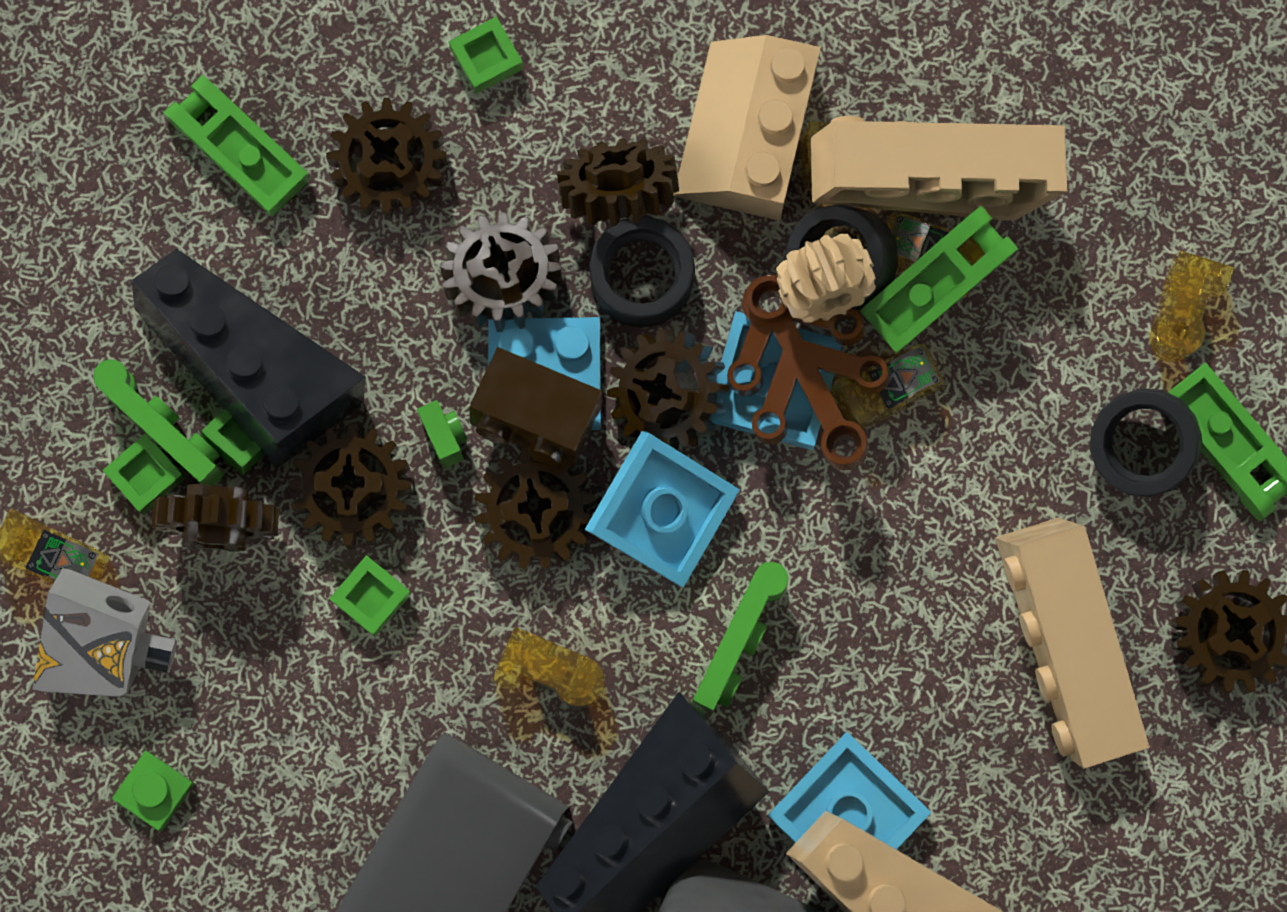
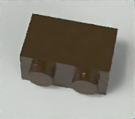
M497 347L469 406L470 424L476 426L475 430L480 436L491 442L506 445L509 440L528 448V454L543 464L559 467L560 463H564L574 468L601 410L603 391Z

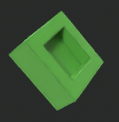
M497 16L448 41L452 54L475 94L524 69L523 61Z
M438 400L418 408L417 412L443 469L463 461L464 458L459 445L468 442V439L455 411L444 415Z
M226 409L201 431V437L241 475H244L264 456L261 448L247 437L232 420V416Z
M146 433L102 470L142 515L154 506V500H157V497H165L186 479Z
M366 555L329 599L371 635L376 637L412 593Z
M145 750L112 799L156 830L162 832L195 783Z

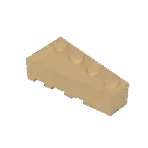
M1055 518L995 537L1008 583L1013 590L1021 613L1019 614L1022 632L1028 645L1033 648L1039 668L1035 669L1039 689L1045 701H1051L1058 721L1052 723L1051 727L1060 754L1063 757L1069 755L1073 762L1085 769L1150 748L1085 526L1061 518Z
M827 811L815 821L786 853L845 912H1003L860 828Z

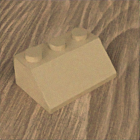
M769 35L713 41L710 43L678 174L680 189L679 192L673 194L674 197L778 221L781 220L821 47Z

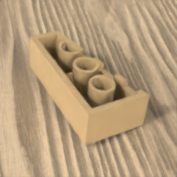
M858 116L836 117L831 120V123L811 137L812 203L968 217L977 208L982 206L995 220H1017L1067 192L1065 126L919 123L906 121L871 122L864 121L863 118Z

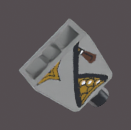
M62 568L47 595L33 690L114 697L127 695L139 667L169 674L175 656L177 640L145 633L150 604L146 599L75 571Z

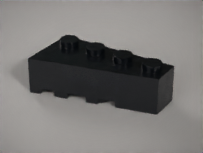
M175 249L131 280L134 310L223 410L226 409L229 412L232 420L252 442L254 441L261 448V452L276 469L307 447L306 442L309 440L315 441L325 433L326 429L335 426L364 402L366 376L178 249Z
M678 692L537 884L536 888L553 912H642L770 791L714 723L683 694Z

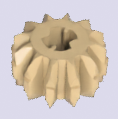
M839 234L834 238L824 235L820 240L813 243L806 241L805 246L801 249L790 251L786 255L787 260L781 262L776 268L777 281L780 287L778 292L784 306L788 307L792 318H800L804 322L812 323L819 318H822L823 321H828L832 316L838 314L846 315L848 309L854 306H861L865 301L864 297L871 295L876 289L874 284L876 277L872 269L874 265L867 249L863 248L859 239H851L848 234Z

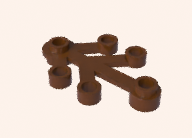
M766 275L757 278L745 290L742 301L744 313L751 322L739 358L731 364L727 373L728 381L735 393L740 396L756 394L763 385V374L759 365L772 333H774L783 351L763 407L752 418V428L756 437L762 443L769 445L777 444L785 438L788 431L785 414L798 380L824 430L821 437V448L827 462L839 470L857 468L865 461L868 455L869 444L866 434L857 423L844 420L819 370L855 380L862 391L874 394L884 390L889 383L890 374L886 362L879 356L868 355L862 358L804 341L794 324L796 322L829 330L837 343L850 346L859 342L864 335L862 317L855 309L850 308L846 311V315L838 314L832 316L828 321H823L822 318H819L812 323L804 322L800 318H792L788 307L786 308L783 302H781L778 310L766 312L762 310V304L766 299L776 297L782 301L778 292L780 290L777 281L778 276ZM844 319H852L857 323L855 330L849 334H841L836 328L839 322ZM874 366L882 370L880 379L875 382H867L861 377L863 371L868 367ZM742 370H752L755 372L754 380L748 385L736 383V376ZM773 417L778 419L780 425L774 433L767 434L760 430V425L766 418ZM850 440L857 445L855 452L851 456L841 457L836 453V447L842 441Z

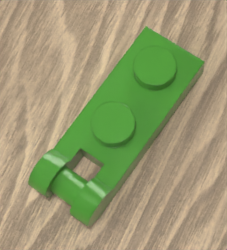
M201 75L190 86L193 92L180 104L174 101L163 112V115L266 213L273 217L311 180L308 172L210 80ZM209 107L216 114L202 126L196 119Z
M982 206L966 217L859 310L895 353L901 351L1019 249L1008 236L1002 239L989 224L993 218ZM970 238L985 253L974 264L959 249Z
M109 359L97 365L93 375L96 386L200 484L215 486L224 476L214 464L221 455L197 433L189 440L186 439L173 427L180 417L156 395L147 403L136 392V379L122 363Z
M1205 362L1168 393L1182 399L1196 415L1202 433L1201 452L1238 494L1240 501L1254 518L1263 521L1275 511L1274 504L1284 495H1287V457ZM1260 464L1266 468L1270 475V478L1261 486L1250 474Z
M766 562L756 570L692 700V704L697 708L712 715L717 703L727 708L729 707L743 678L733 672L742 652L751 656L754 655L768 625L758 621L766 603L775 602L780 599L787 587L788 573L779 563Z

